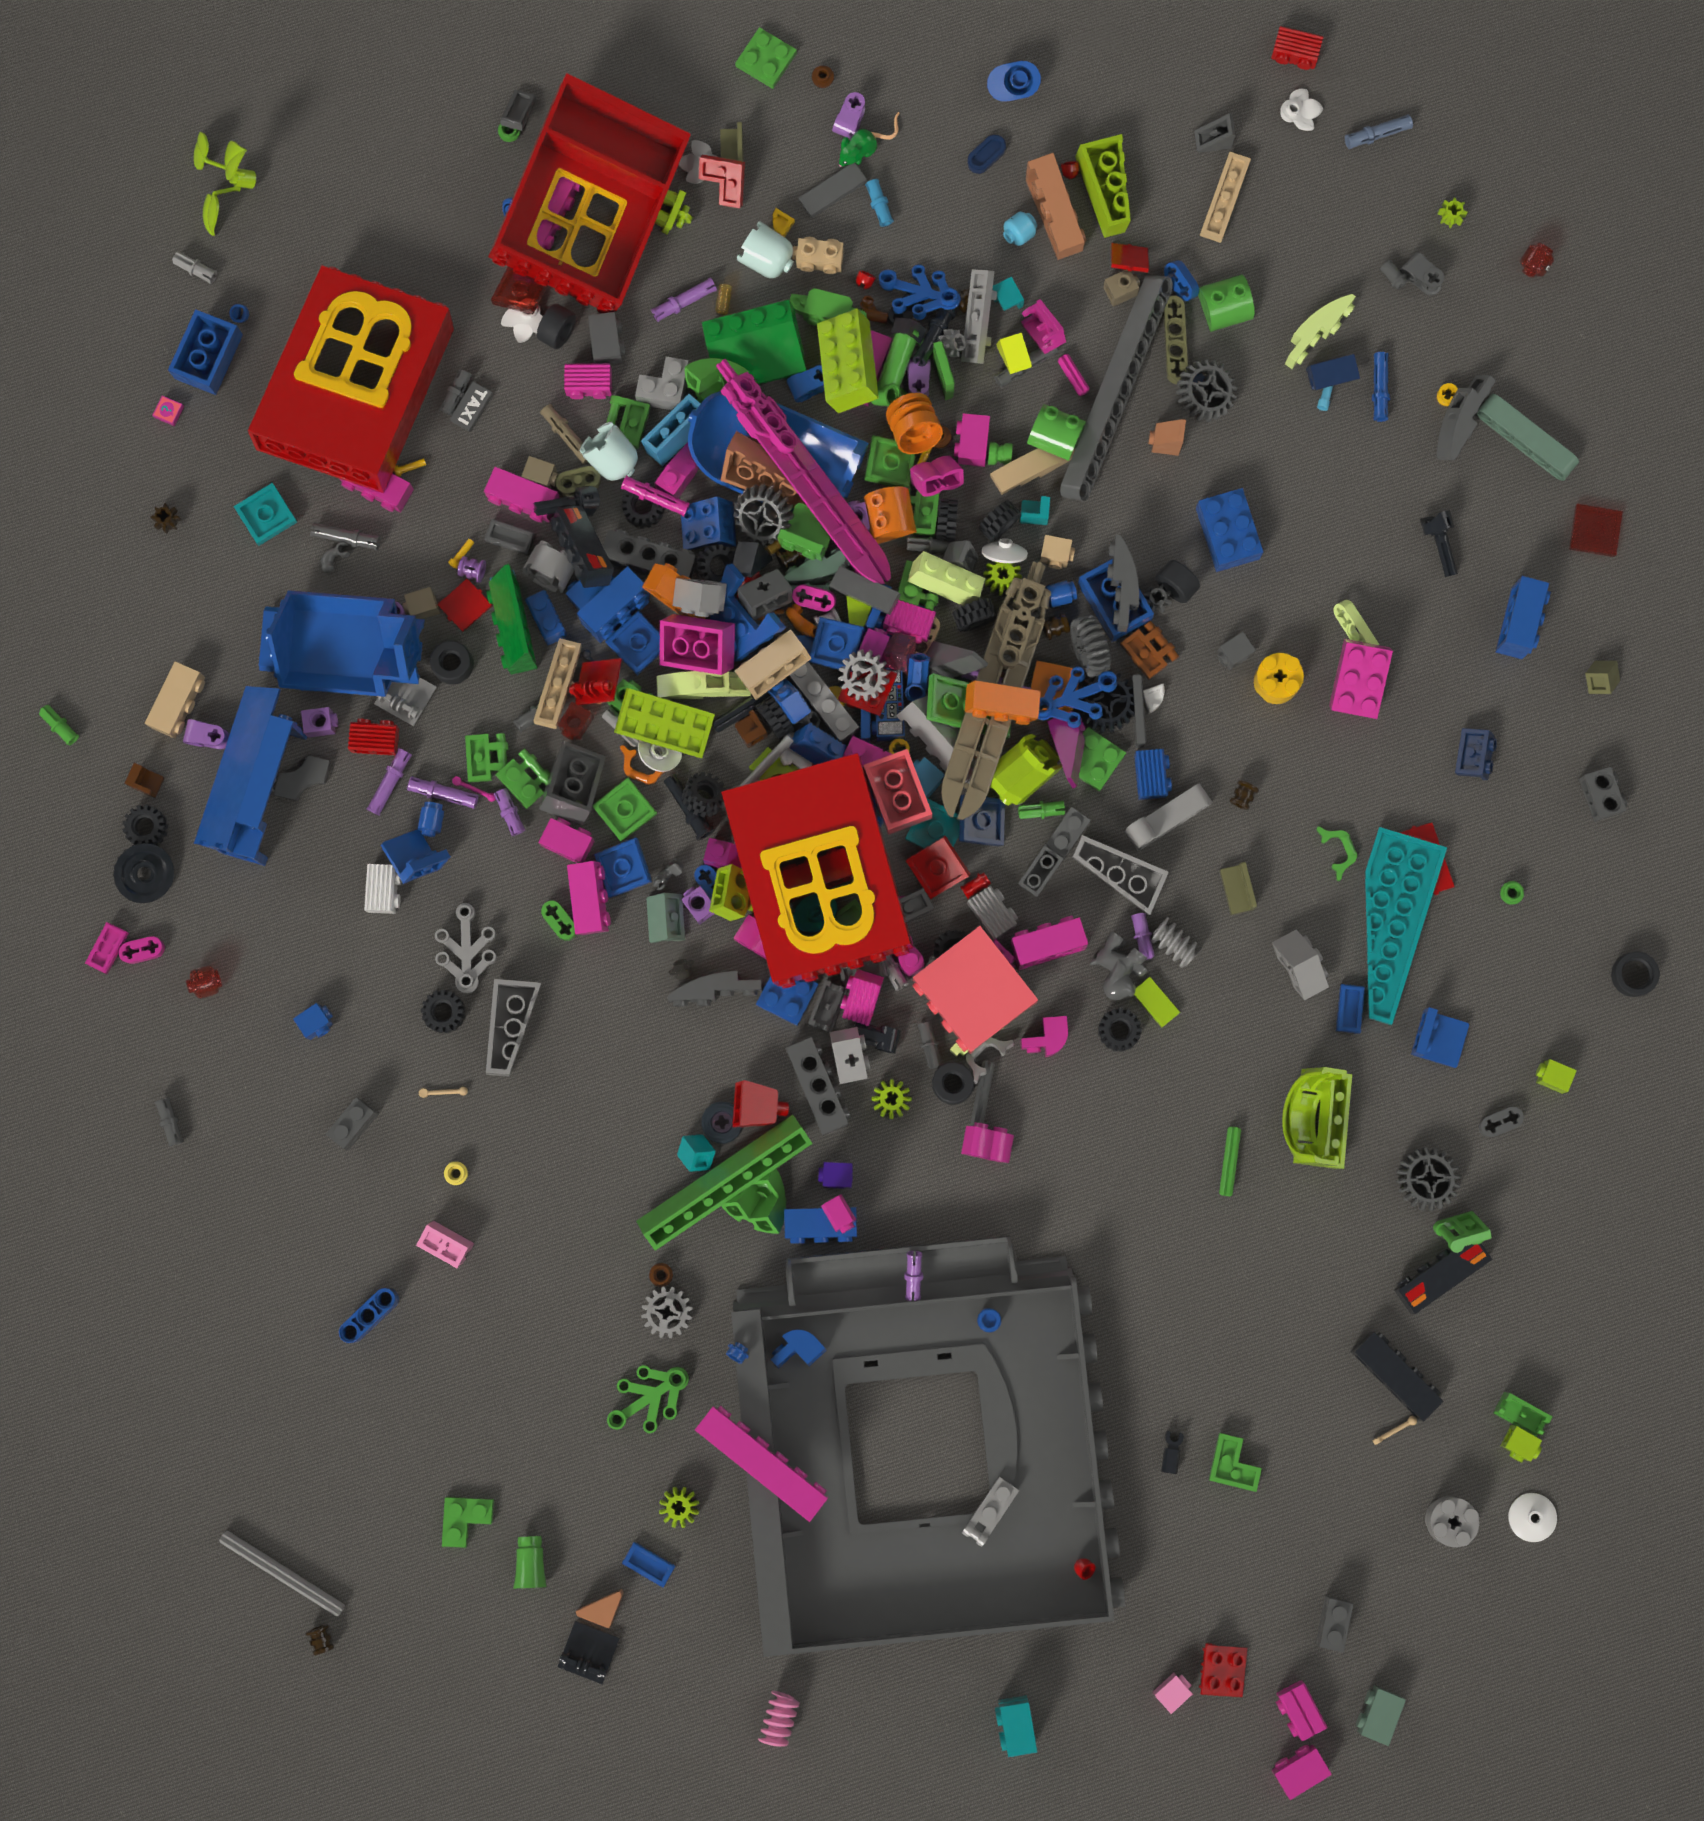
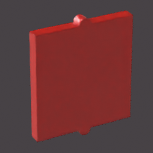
M1111 243V268L1148 273V248L1132 246L1131 244Z
M468 578L437 604L448 616V620L453 621L462 632L492 607V604H489V601L482 595V590H478Z

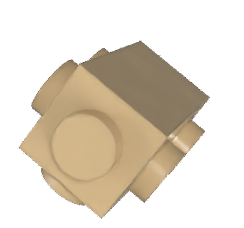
M814 237L798 238V246L793 247L792 260H796L797 268L805 272L820 270L826 274L841 273L844 245L835 239L821 241Z

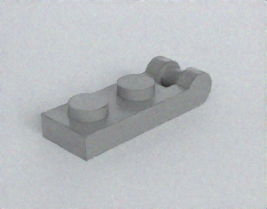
M999 1476L965 1526L962 1534L966 1537H972L976 1540V1544L982 1547L1019 1490ZM978 1521L986 1526L983 1532L975 1528Z

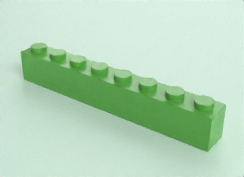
M791 1115L636 1222L645 1238L656 1251L813 1143L794 1115Z

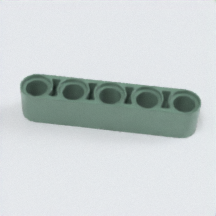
M1490 394L1476 413L1484 423L1558 480L1564 481L1579 464L1578 458L1496 394Z

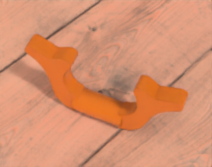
M624 745L620 746L624 754V772L627 777L646 785H651L664 773L655 771V773L647 775L634 770L630 764L637 755L636 750H628Z

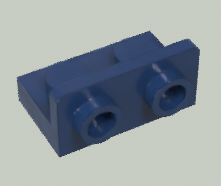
M1462 728L1455 769L1456 775L1480 777L1483 780H1488L1494 766L1493 760H1491L1492 752H1495L1497 748V739L1490 730Z

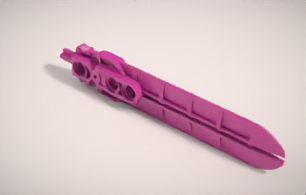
M726 359L718 363L716 368L728 382L721 389V393L726 396L728 402L738 412L736 416L752 438L759 441L850 564L862 576L874 583L882 585L885 584L884 580L888 582L891 579V572L885 553L787 424L786 415L774 399L764 395L760 386L754 381V377L748 371L738 376Z

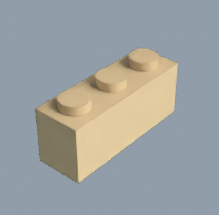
M790 629L788 632L781 634L769 646L762 648L750 660L743 662L735 672L756 700L812 658Z
M174 662L145 724L156 731L176 739L177 734H181L184 729V720L187 714H190L195 706L194 699L197 693H200L204 688L205 677L196 670Z

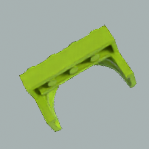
M1328 1067L1302 1069L1300 1077L1289 1090L1284 1104L1282 1124L1285 1140L1294 1156L1293 1163L1344 1169L1352 1074H1347V1070ZM1303 1091L1316 1092L1318 1095L1306 1094V1093H1302V1092H1303ZM1320 1100L1318 1135L1316 1138L1315 1118L1318 1103ZM1299 1141L1313 1142V1143H1312V1144H1307V1143H1300Z

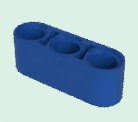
M390 1288L378 1290L341 1325L339 1329L341 1340L346 1343H355L365 1337L398 1305L399 1295L397 1291ZM386 1292L392 1296V1301L388 1306H385L381 1300L382 1295ZM367 1309H371L374 1312V1319L371 1322H367L364 1318V1313ZM351 1325L357 1330V1334L353 1339L347 1336V1329Z

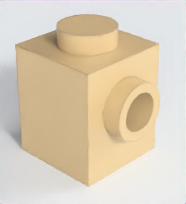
M1045 535L1040 562L1049 564L1048 566L1053 569L1067 568L1068 561L1073 562L1075 548L1071 547L1072 540Z

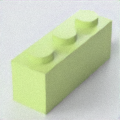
M923 551L913 561L907 582L965 606V604H970L972 601H977L980 598L985 578Z

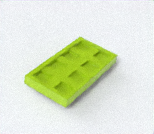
M626 688L614 733L703 758L715 714Z

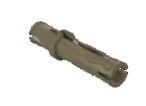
M552 404L546 405L540 411V414L552 426V431L555 434L558 433L580 459L581 463L587 464L588 461L580 452L583 444L581 439L570 428L567 419L562 418Z

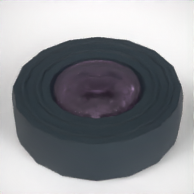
M719 1101L711 1104L705 1110L701 1126L704 1134L713 1142L726 1144L734 1141L740 1135L743 1127H732L734 1105L729 1102ZM720 1116H724L725 1120H729V1124L725 1125V1129H721L719 1125H716V1121H719Z

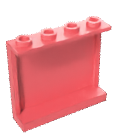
M981 926L977 927L913 977L915 983L912 986L920 996L923 994L929 1000L927 1003L929 1009L934 1015L940 1014L944 1019L941 1022L943 1027L949 1034L953 1031L958 1037L956 1040L958 1046L963 1052L968 1050L970 1054L1038 1002L1037 997Z

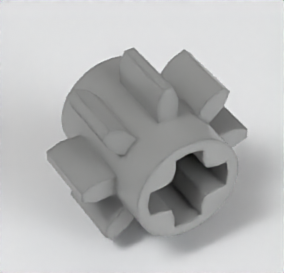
M945 329L944 335L938 337V342H943L947 356L959 357V351L965 348V338L960 334V330Z

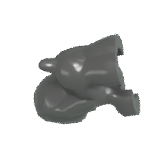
M1114 931L1109 934L1105 946L1090 961V965H1100L1110 970L1109 975L1104 980L1103 991L1109 999L1121 1000L1128 996L1132 997L1135 994L1136 987L1129 975L1132 973L1138 977L1144 976L1148 969L1141 964L1147 957L1136 948H1133L1128 955L1117 952L1126 945L1127 941Z

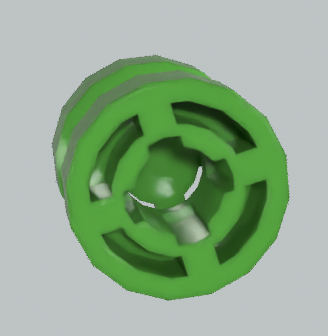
M990 442L988 465H996L997 461L1004 466L1010 463L1013 444L1005 443L999 446L997 442Z

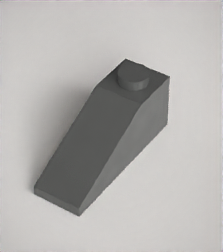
M935 641L932 642L926 652V656L930 657L929 675L934 673L955 678L985 668L988 665L974 651Z

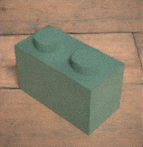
M1374 1685L1373 1690L1367 1692L1365 1698L1367 1706L1364 1713H1360L1356 1722L1357 1732L1362 1736L1389 1746L1406 1699Z

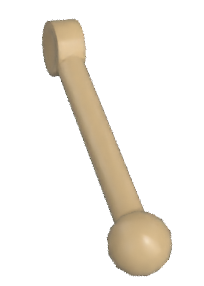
M464 1086L460 1087V1089L431 1091L423 1088L419 1091V1096L422 1098H426L428 1095L460 1094L464 1096L468 1093V1089Z
M1410 1416L1408 1421L1373 1439L1374 1445L1409 1425H1415L1417 1418Z

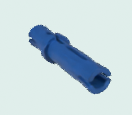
M1385 352L1374 353V394H1372V401L1374 402L1373 420H1377V422L1388 420V401H1390V394L1388 393L1389 354Z

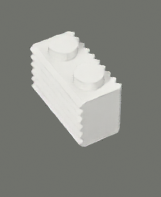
M367 864L364 907L366 912L396 914V908H400L401 898L400 894H397V886L401 885L402 881L392 865Z

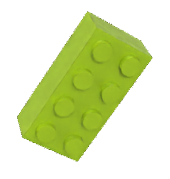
M854 309L817 323L826 402L837 413H841L879 399L870 321L858 309Z

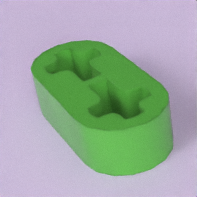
M546 902L541 909L543 918L560 939L564 941L572 940L576 936L572 919L558 902ZM548 907H558L556 913L560 918L555 920L552 915L547 916L549 913ZM563 921L567 927L571 925V934L567 935L564 933L561 935L563 929L559 923Z

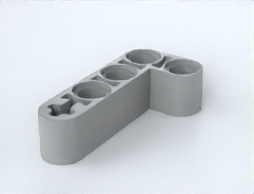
M1199 783L1152 814L1142 817L1129 825L1125 833L1136 850L1140 851L1210 806L1213 802Z

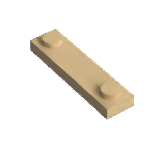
M1229 152L1200 236L1219 243L1222 242L1251 158Z
M559 638L534 717V724L557 729L582 649L581 643Z

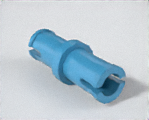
M879 179L868 181L865 186L872 201L870 205L872 209H875L880 227L888 226L894 222L887 206L888 199L883 195Z

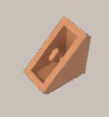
M620 1589L575 1611L576 1615L603 1627L610 1628L623 1597V1590Z

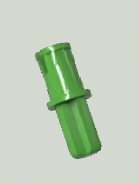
M45 705L40 709L39 715L51 726V731L56 732L67 745L70 746L78 740L79 735L66 723L67 720L61 718L50 705Z
M1040 801L1039 804L1018 806L1019 818L1041 817V819H1044L1046 816L1065 815V810H1063L1065 808L1064 801L1049 803Z

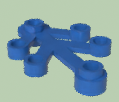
M915 265L912 268V277L918 280L920 286L898 280L896 273L892 270H884L879 275V283L884 290L892 291L893 289H898L913 294L904 298H896L892 301L893 311L897 314L905 312L906 306L926 299L934 301L923 305L916 304L912 308L913 317L917 320L924 319L927 312L935 309L951 310L960 304V294L955 289L948 287L943 271H935L932 274V282L935 286L939 287L940 292L932 290L926 277L925 268L922 265Z
M1075 667L1071 670V677L1062 696L1054 699L1055 694L1063 689L1064 683L1062 677L1058 675L1052 676L1049 680L1050 685L1045 696L1040 698L1038 719L1047 720L1053 717L1066 721L1071 728L1079 727L1081 724L1079 713H1068L1058 709L1063 706L1089 713L1092 719L1101 718L1103 711L1100 704H1091L1080 699L1100 691L1112 692L1117 687L1116 675L1113 672L1105 671L1099 675L1098 682L1075 691L1078 683L1085 679L1084 669ZM1076 673H1081V676L1076 677L1074 675ZM1056 681L1060 682L1059 685H1053ZM1107 682L1112 683L1111 685H1104ZM1043 708L1048 709V710L1043 711V712L1040 711V710L1043 709ZM1094 709L1099 710L1098 713H1092ZM1072 718L1078 719L1076 722L1070 721Z

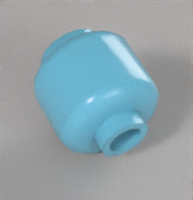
M1017 212L1004 222L1003 236L1008 243L1021 246L1035 236L1037 222L1030 213Z

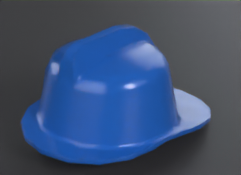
M1028 61L1007 63L995 67L990 72L987 79V88L993 98L999 101L1027 98L1038 90L1041 83V75L1038 68Z

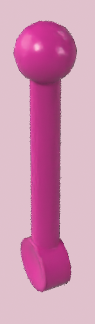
M456 776L452 779V783L455 786L461 785L487 797L490 802L496 800L494 793H487L467 784L460 777Z

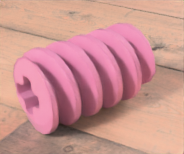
M772 1691L771 1693L777 1697L775 1700H769L774 1709L766 1710V1713L772 1717L771 1719L763 1720L769 1727L761 1729L766 1738H758V1740L771 1746H788L789 1741L785 1737L791 1736V1731L787 1727L794 1725V1721L790 1718L797 1715V1712L792 1708L799 1707L800 1703L788 1694Z

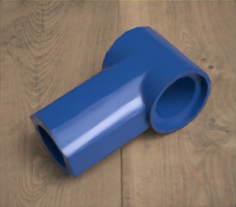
M924 653L911 654L909 657L905 695L911 702L925 697L928 689L930 657ZM917 686L921 690H915L913 687Z

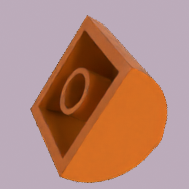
M900 486L887 487L872 491L864 496L870 524V534L878 544L917 532L908 488Z

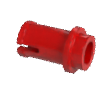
M984 872L982 874L978 873L976 878L960 886L968 899L982 889L988 888L991 884Z

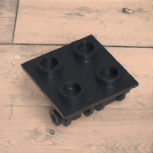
M575 1621L565 1649L560 1656L558 1668L603 1684L620 1638Z

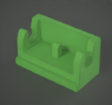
M1508 1392L1503 1393L1493 1412L1535 1437L1544 1433L1543 1427L1546 1423H1550L1552 1419L1551 1415Z

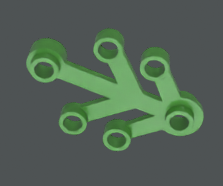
M647 1365L640 1366L637 1369L638 1378L642 1380L652 1378L664 1381L657 1387L632 1383L628 1379L619 1380L617 1383L619 1392H632L644 1396L622 1411L614 1410L610 1412L607 1417L609 1427L615 1430L623 1428L627 1418L650 1403L647 1420L643 1423V1429L647 1433L655 1432L658 1428L656 1419L661 1395L670 1390L668 1404L663 1410V1416L668 1420L674 1419L678 1414L676 1405L679 1391L684 1389L689 1381L688 1373L681 1367H673L668 1372L650 1369ZM642 1368H646L648 1370V1375L646 1377H642L640 1375V1370ZM675 1374L681 1376V1382L678 1384L673 1382ZM622 1381L627 1382L629 1385L625 1391L620 1388ZM668 1408L674 1409L675 1414L673 1417L666 1415ZM615 1415L621 1416L622 1421L620 1424L614 1423L613 1417ZM649 1421L655 1425L652 1431L646 1428V1424Z

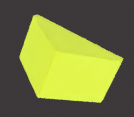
M1022 333L998 341L996 344L997 349L1010 374L1032 367Z

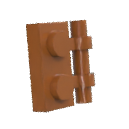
M1152 621L1144 625L1145 629L1149 632L1147 635L1144 636L1140 629H1138L1120 644L1148 680L1167 667L1168 664L1163 659L1165 656H1168L1172 662L1180 657L1174 650L1176 647L1161 634L1163 631L1159 626L1156 627ZM1152 640H1155L1162 648L1160 651L1157 652L1150 643Z

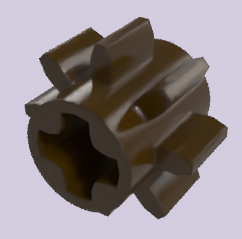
M164 503L163 507H155V514L150 516L156 522L154 527L157 530L162 528L166 534L171 529L177 530V522L181 521V518L175 515L178 510L175 507L169 510V506Z

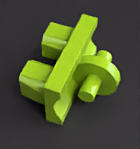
M668 190L663 204L671 207L670 212L667 213L660 210L655 221L658 226L663 228L661 232L668 235L675 219L678 220L676 224L678 228H682L684 223L690 224L693 217L688 214L690 207L684 205L682 211L680 210L686 192L680 190L676 193Z

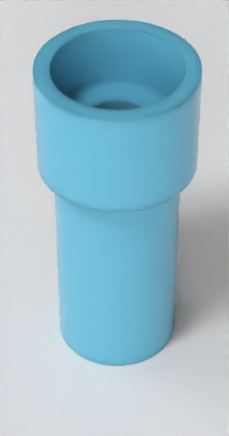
M1333 386L1323 388L1317 405L1318 409L1328 410Z

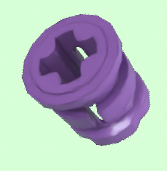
M462 556L458 565V576L463 577L465 575L468 579L476 578V581L480 583L485 574L486 561L481 560L479 563L477 559L472 558L468 560L467 557Z

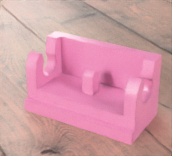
M432 1221L426 1225L416 1246L458 1268L466 1260L465 1256L472 1249L474 1243L441 1224Z

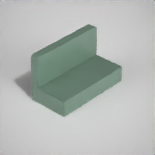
M662 893L647 897L649 942L685 940L682 894Z

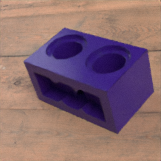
M824 1162V1167H819L818 1182L823 1183L824 1188L852 1189V1163Z

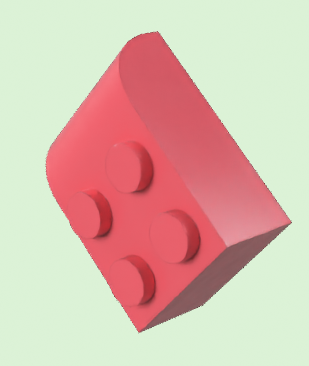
M908 749L863 765L888 835L932 819L930 806Z

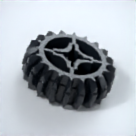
M1120 673L1116 676V688L1122 695L1100 691V696L1093 698V701H1088V697L1080 699L1091 704L1098 703L1102 707L1105 718L1092 719L1089 713L1083 711L1079 713L1081 718L1087 716L1084 721L1085 725L1093 722L1092 730H1095L1097 725L1101 726V733L1105 732L1106 727H1109V731L1112 733L1114 732V725L1121 730L1123 728L1122 722L1128 725L1130 723L1129 717H1134L1135 712L1132 710L1134 708V694H1130L1133 691V685L1126 687L1129 679L1126 678L1121 682ZM1096 676L1090 677L1091 682L1084 679L1083 685L1085 687L1098 682ZM1107 682L1104 685H1111L1112 683ZM1104 694L1105 698H1109L1108 700H1111L1109 709L1108 706H1105L1101 703L1103 701ZM1125 702L1124 711L1113 718V707Z

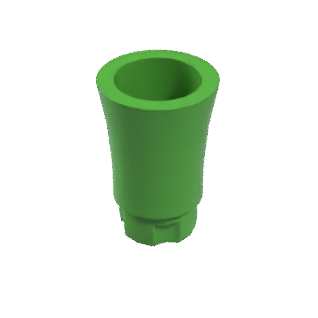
M541 1536L518 1537L519 1549H516L517 1561L513 1589L547 1587Z

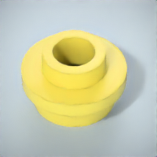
M451 1162L444 1170V1177L448 1183L460 1185L466 1181L468 1170L461 1162ZM455 1169L460 1170L458 1178H454L452 1175Z

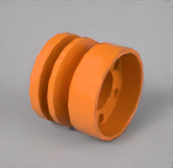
M909 393L900 396L887 408V422L893 432L898 448L903 453L919 454L928 451L941 440L943 435L942 426L935 415L931 400L926 394Z

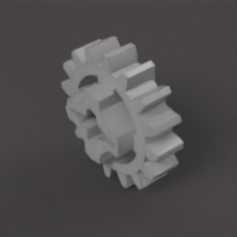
M863 649L859 650L857 655L855 652L849 655L850 659L845 658L842 661L846 666L839 668V671L844 674L838 679L845 682L841 688L849 689L848 696L853 693L856 694V700L861 699L862 696L865 701H868L871 696L875 699L879 696L878 692L882 693L885 691L883 685L889 683V680L884 678L885 675L890 673L889 670L883 669L887 664L886 661L880 663L881 655L873 657L872 650L868 651L866 655ZM851 669L853 670L852 678L850 677ZM871 672L867 677L857 679L862 673ZM876 673H878V681H877V682H876V680H875Z
M662 1287L660 1294L653 1290L654 1297L647 1296L645 1298L649 1304L642 1305V1308L647 1310V1313L641 1315V1318L648 1319L644 1326L653 1327L651 1334L659 1331L660 1338H663L665 1333H668L669 1338H673V1332L675 1331L678 1335L682 1334L681 1327L688 1329L689 1326L686 1320L693 1319L692 1316L688 1315V1311L693 1310V1307H687L686 1303L690 1299L682 1298L683 1291L675 1294V1287H671L669 1292H667L665 1287ZM666 1296L663 1304L660 1306L654 1305L659 1298ZM675 1299L682 1305L683 1312L678 1311L676 1308ZM668 1305L670 1306V1311L678 1314V1316H668L665 1319V1315L657 1311V1309H666ZM652 1314H656L659 1318V1326L654 1322ZM675 1319L681 1320L677 1326L668 1329L670 1322Z

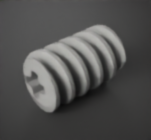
M1167 917L1153 932L1154 935L1151 941L1155 943L1160 940L1158 948L1162 949L1167 946L1165 954L1175 953L1172 960L1175 962L1182 959L1180 967L1183 968L1203 948L1196 951L1197 942L1188 944L1190 936L1181 938L1183 930L1180 929L1175 932L1176 923L1168 926L1169 917Z

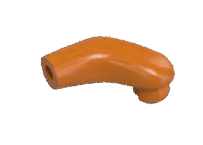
M795 603L792 607H788L786 610L787 617L796 630L802 635L815 638L817 626L800 615L803 612L801 606Z

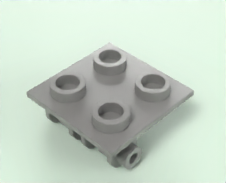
M420 677L419 684L392 682L386 697L376 696L378 698L374 704L414 726L437 687Z

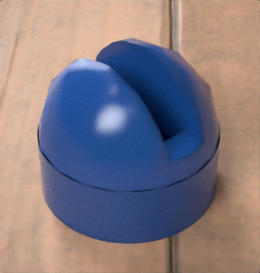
M242 304L233 305L229 312L230 318L234 322L243 323L249 317V310ZM241 308H243L242 319H239L241 315Z

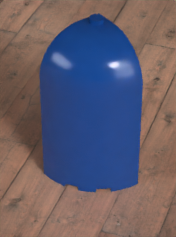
M720 391L705 398L697 410H692L688 422L691 423L688 434V446L694 462L706 476L722 486L743 494L745 489L721 481L726 450L735 432L738 431L746 437H750V435L739 422L736 416L738 412ZM777 403L786 415L787 424L842 497L848 498L854 484L852 480L856 470L861 467L869 443Z

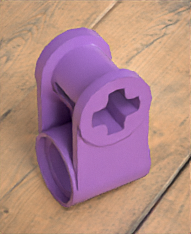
M853 92L846 97L841 111L836 117L832 132L851 139L854 133L859 130L865 113V99L863 95Z
M910 359L907 367L908 394L922 393L929 396L930 359H928L927 364L923 367L918 366L921 359L918 360L917 364L913 362V359Z
M188 719L183 743L199 747L225 749L230 734L220 726ZM221 735L220 739L214 740L215 736Z

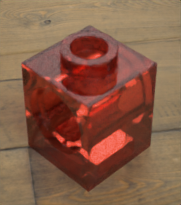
M571 702L558 723V727L562 730L561 734L570 740L576 738L580 741L594 716L590 711ZM578 718L581 720L578 727H569V722L572 719Z

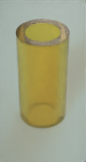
M727 284L719 285L715 308L716 313L721 315L728 314L732 286Z

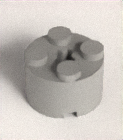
M540 541L534 547L522 569L527 577L529 574L535 577L533 582L552 592H556L559 589L560 593L564 591L575 571L567 559L566 552L564 550L559 552L553 549V546L546 541Z
M1445 1496L1429 1505L1425 1515V1523L1430 1535L1436 1541L1449 1547L1467 1546L1476 1537L1479 1529V1515L1467 1501L1454 1496ZM1454 1518L1456 1520V1524L1451 1525L1450 1523H1448V1519Z

